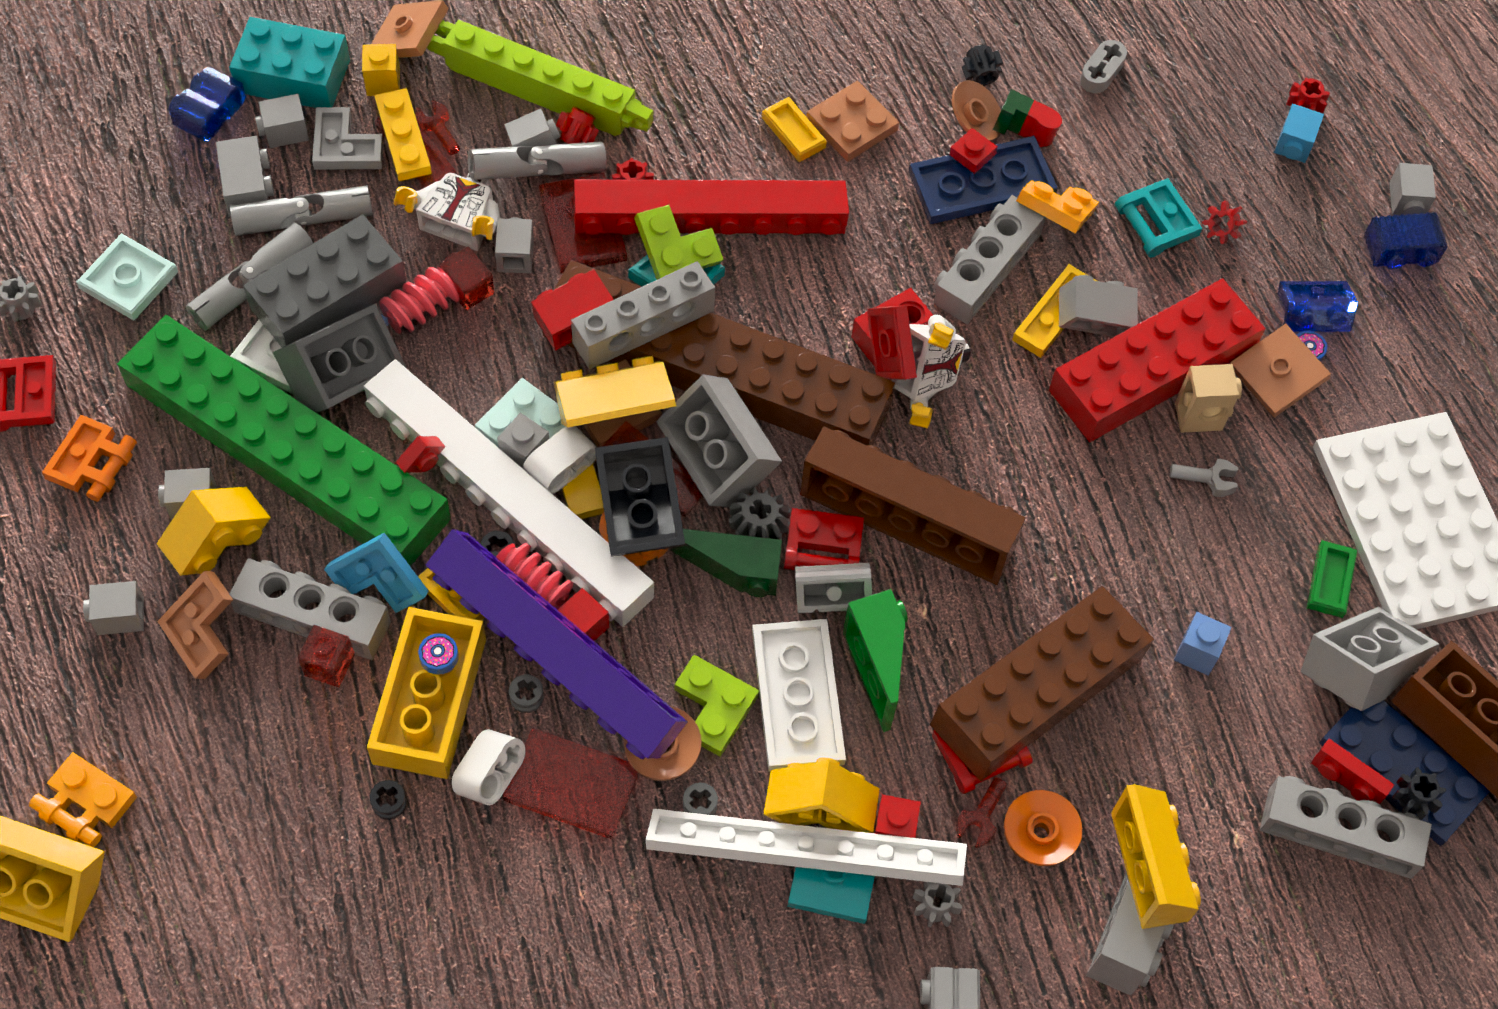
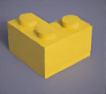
M247 487L192 490L156 544L180 576L202 574L204 571H211L216 566L217 559L226 546L250 545L256 542L261 537L262 530L271 517Z
M819 758L816 762L808 764L790 763L786 768L771 770L763 814L779 823L803 826L819 823L830 829L874 833L880 788L867 782L863 775L850 772L841 767L837 760L831 758Z

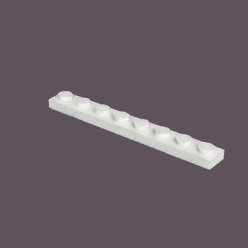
M653 809L646 836L647 850L963 886L967 844L662 809Z

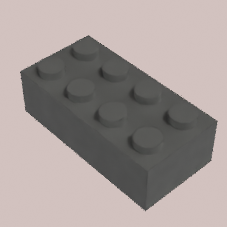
M362 214L247 282L243 287L250 309L279 345L284 347L379 302L381 298L389 296L393 290L402 288L403 284L407 281L403 260Z

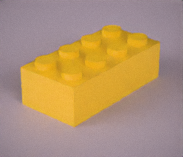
M408 607L367 744V750L373 765L448 779L486 642L483 621ZM437 633L450 636L455 641L459 654L456 666L451 671L439 675L426 671L422 667L418 655L421 642L426 637Z

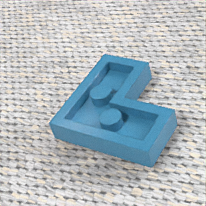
M385 533L330 561L324 568L335 584L346 588L353 595L374 584L395 613L424 599L429 592Z

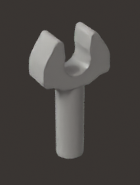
M1217 459L1215 465L1209 469L1171 464L1169 477L1207 483L1213 496L1225 497L1233 494L1238 484L1223 481L1219 476L1235 477L1238 467L1224 459Z

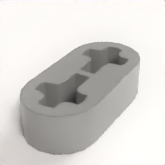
M1107 40L1099 45L1082 70L1080 84L1084 90L1098 94L1104 92L1123 68L1127 56V49L1121 42ZM1111 54L1115 55L1110 59L1109 62L1105 60L1106 57H1109ZM1098 71L1102 73L1101 77L1098 76L1096 79H1093Z

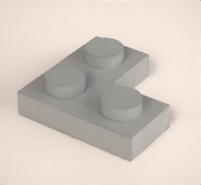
M316 107L312 158L314 170L382 169V134H350V107Z

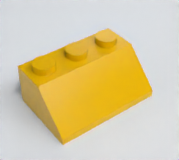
M653 356L633 359L632 367L621 369L618 368V363L597 366V373L583 376L582 370L561 373L562 380L554 381L561 423L567 428L676 406L664 363L660 361L654 362Z
M1136 784L1126 785L1111 812L1141 927L1142 929L1188 922L1198 911L1201 897L1197 884L1191 882L1187 870L1190 863L1188 849L1184 843H1180L1176 831L1179 825L1176 808L1173 804L1169 805L1166 792Z
M0 816V918L70 942L74 938L99 886L105 851Z

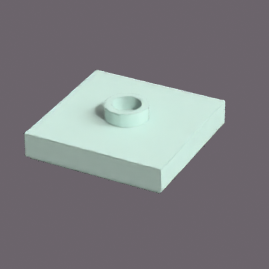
M121 233L76 283L82 291L134 321L178 273V269L174 263Z

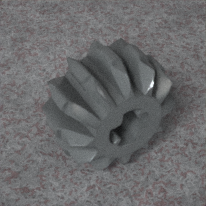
M755 486L750 490V496L740 492L737 496V502L730 505V529L736 530L735 535L782 540V533H787L790 526L788 520L790 508L783 505L784 498L782 494L771 497L772 491L769 487L764 493H759Z

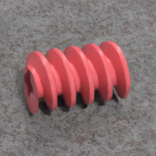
M429 267L425 271V276L418 274L414 278V284L412 282L404 283L402 291L399 289L393 290L391 299L383 297L380 299L379 305L383 315L388 318V323L396 333L401 334L400 328L402 326L411 333L415 330L412 323L413 319L424 325L426 323L423 314L425 311L432 317H436L437 311L434 305L438 304L442 309L447 310L449 308L446 300L447 297L456 303L460 301L453 281L440 267H437V269Z
M512 543L503 548L496 558L558 610L567 601L574 583L571 580H567L559 585L563 573L556 571L549 576L552 564L548 561L538 567L541 554L536 552L527 557L531 550L529 544L525 543L516 548V545Z

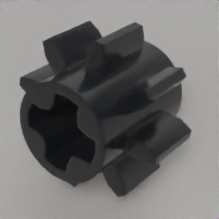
M977 45L972 47L967 52L966 57L963 58L965 65L962 66V70L966 80L973 78V81L986 86L998 79L999 73H1002L1000 66L1004 63L999 50L992 52L990 46Z
M1416 767L1410 777L1405 774L1399 777L1396 783L1401 789H1398L1392 797L1399 800L1403 808V814L1407 812L1417 814L1419 820H1422L1429 810L1436 813L1443 806L1438 798L1446 792V788L1440 787L1436 779V773L1431 775L1422 773L1420 768Z

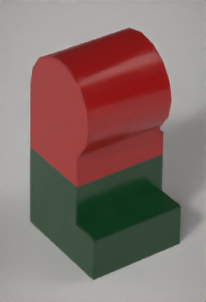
M1011 89L992 130L1003 135L1009 130L1023 137L1035 136L1039 146L1047 147L1053 143L1061 127L1062 118L1054 109Z

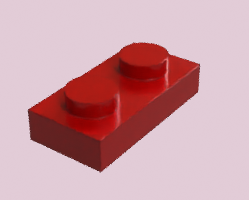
M1331 739L1326 741L1311 761V764L1318 768L1322 776L1341 784L1350 791L1357 801L1370 800L1380 804L1395 785Z

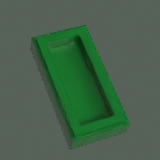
M1321 540L1317 549L1307 609L1340 618L1345 616L1357 555L1356 549Z

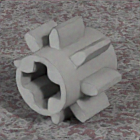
M18 276L17 279L3 280L0 286V315L3 317L10 314L14 322L29 317L32 318L36 307L42 306L37 295L39 291L35 283L30 282L26 285L21 276Z
M924 882L925 891L915 889L912 897L916 901L921 902L916 907L914 915H923L928 920L929 928H931L934 922L940 921L948 927L951 923L949 912L953 914H960L962 905L954 902V899L959 896L961 889H952L948 884ZM935 896L942 899L940 907L933 905Z

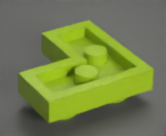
M669 205L637 213L634 217L657 280L697 261L704 269L718 265L724 260L713 229L710 228L681 237Z
M696 655L692 656L674 684L675 691L704 706L695 721L701 734V747L721 757L757 700L759 690Z

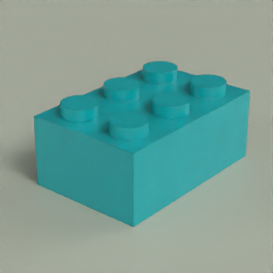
M249 17L229 69L236 93L267 99L298 94L300 103L303 106L313 108L333 107L348 68L350 56L344 34Z

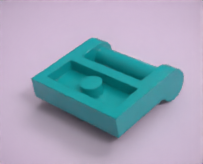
M1169 178L1125 194L1114 205L1120 214L1126 216L1144 243L1143 249L1149 258L1158 256L1165 249L1200 236L1202 231L1201 225ZM1143 205L1162 235L1157 237L1154 235L1136 206Z

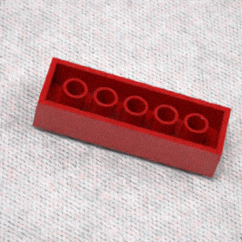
M1222 278L1059 366L1054 371L1048 391L1090 443L1178 394L1190 366L1230 364L1234 359L1259 343L1266 328Z

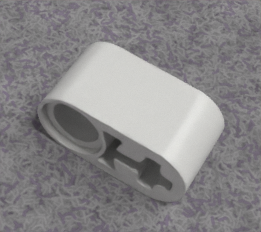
M565 426L527 457L523 469L551 494H554L596 460L595 448L597 446L576 426L568 428Z
M490 729L482 731L476 737L453 774V791L459 796L485 805L495 804L523 763L525 745L522 740Z

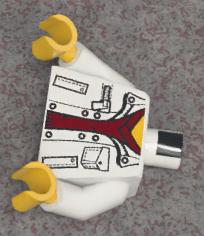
M447 173L440 181H436L419 191L405 186L398 187L393 202L394 205H405L404 209L408 213H412L413 209L417 208L416 212L420 230L476 251L479 250L484 236H486L487 240H492V234L497 231V221L500 218L498 204L492 197V189L486 186L489 179L472 180L469 173L466 178L454 173Z
M941 315L931 316L928 320V325L910 324L917 378L891 380L896 382L895 389L910 398L912 416L909 424L927 429L933 409L928 407V400L938 391L953 386L957 380L960 364L967 362L971 354L965 339L957 335L955 327Z

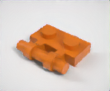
M80 415L42 471V474L46 480L78 492L83 483L87 481L92 485L87 491L86 496L93 501L99 502L104 493L110 492L116 481L114 478L121 467L127 466L133 457L131 452L137 441L129 435H124L119 444L111 442L116 435L112 427ZM102 455L109 457L101 471L94 468Z

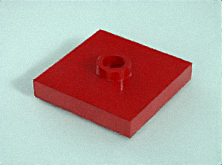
M907 305L868 309L867 315L876 375L886 379L906 380L917 378Z

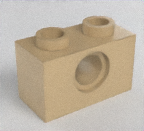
M1233 364L1190 366L1175 401L1181 433L1223 430L1228 418L1233 414V407L1237 399H1240L1242 395L1241 380L1235 377Z

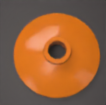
M1034 790L1020 795L1011 803L1004 819V834L1010 848L1024 861L1038 866H1054L1069 859L1077 850L1082 838V822L1077 810L1066 798L1052 791ZM1037 827L1045 829L1047 837L1040 838L1036 836L1034 829Z

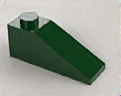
M683 529L685 546L670 548V551L739 592H747V594L754 597L776 596L782 540Z

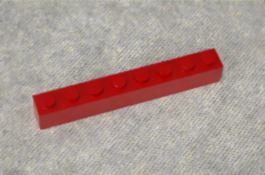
M574 179L575 233H586L588 235L599 233L631 235L633 233H640L634 219L637 213L669 205L679 233L688 234L710 228L713 229L714 233H722L724 235L736 233H756L758 235H767L769 233H789L792 235L845 234L849 217L846 180Z

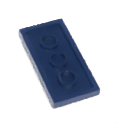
M1035 136L996 144L998 146L996 155L975 174L950 155L911 163L908 172L929 224L992 211L999 203L1004 205L1011 195L1018 198L1021 190L1031 180L1048 184L1053 188V192L1056 193L1057 185Z
M1384 700L1363 711L1351 707L1319 742L1323 746L1328 739H1331L1395 784L1385 800L1399 812H1402L1403 808L1399 800L1392 797L1398 789H1401L1396 783L1402 774L1410 777L1416 767H1419L1422 773L1430 775L1436 773V779L1440 787L1446 788V792L1438 798L1443 806L1436 813L1429 810L1428 814L1421 821L1432 824L1429 837L1440 847L1490 792L1462 765Z

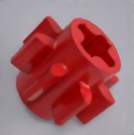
M1305 78L1301 85L1296 82L1292 84L1286 105L1292 106L1293 103L1324 113L1330 92L1325 91L1321 81Z
M573 107L570 113L562 111L556 123V126L562 131L560 139L568 144L594 142L599 132V129L593 125L596 118L577 107Z
M630 158V160L625 161L623 164L617 163V174L612 175V180H654V173L648 172V163H642L633 158Z
M1228 201L1221 203L1220 211L1214 206L1209 207L1208 211L1211 216L1209 219L1202 221V224L1208 225L1210 229L1207 238L1215 235L1220 236L1221 244L1227 243L1228 234L1235 239L1240 238L1241 234L1237 229L1239 226L1247 223L1246 220L1240 219L1238 214L1242 207L1229 209ZM1228 216L1230 218L1227 222L1228 227L1221 229L1219 226L1222 222L1220 217Z

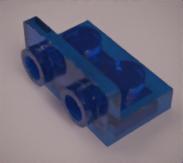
M1280 281L1278 295L1286 310L1283 325L1287 324L1293 332H1349L1352 330L1358 301L1347 281Z

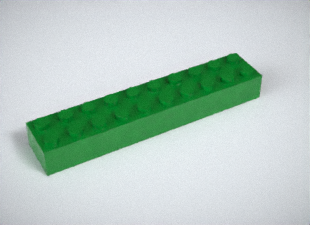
M165 315L117 363L127 387L361 544L385 533L411 567L451 520L447 498L409 473H404L401 468L168 315Z

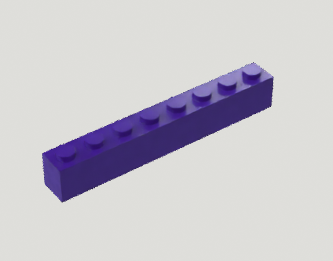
M452 529L426 563V566L435 573L433 580L448 591L453 589L462 597L459 602L466 609L474 614L480 612L489 620L486 625L491 631L502 638L507 636L516 644L514 650L521 657L530 662L535 660L544 668L541 673L546 679L557 686H560V684L564 685L572 692L569 698L576 705L584 710L590 708L599 716L597 720L599 725L611 734L616 735L618 732L628 741L625 745L626 748L638 758L643 760L645 757L647 759L661 758L688 723L687 720L468 533Z

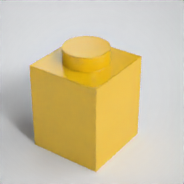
M396 44L363 45L362 73L367 96L400 90V65Z

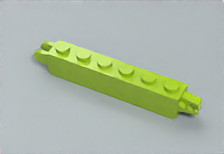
M442 20L435 32L437 35H433L427 47L431 52L445 57V64L452 71L559 114L562 111L570 113L573 107L582 109L596 118L593 123L596 128L614 136L620 135L625 127L648 132L654 120L653 110L635 99L634 89L461 20H458L456 24Z

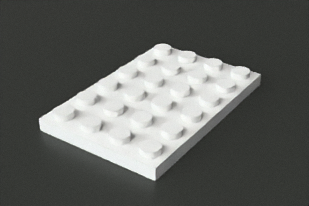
M1447 412L1316 440L1313 449L1383 610L1415 629L1498 610V521Z

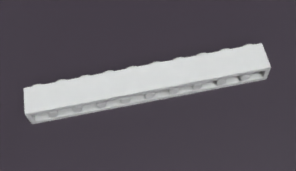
M396 359L364 385L367 398L365 404L375 417L385 418L390 423L393 432L402 440L407 438L413 442L417 436H437L446 446L437 456L439 460L436 463L444 477L452 484L458 482L466 489L467 496L477 506L483 504L491 511V515L498 525L504 529L509 527L517 534L521 544L527 543L531 546V552L535 550L541 554L544 563L548 561L552 564L551 571L553 573L556 571L562 572L567 579L574 583L573 590L576 593L581 588L585 589L609 612V621L614 619L624 627L654 598V581L625 556L611 557L609 543Z

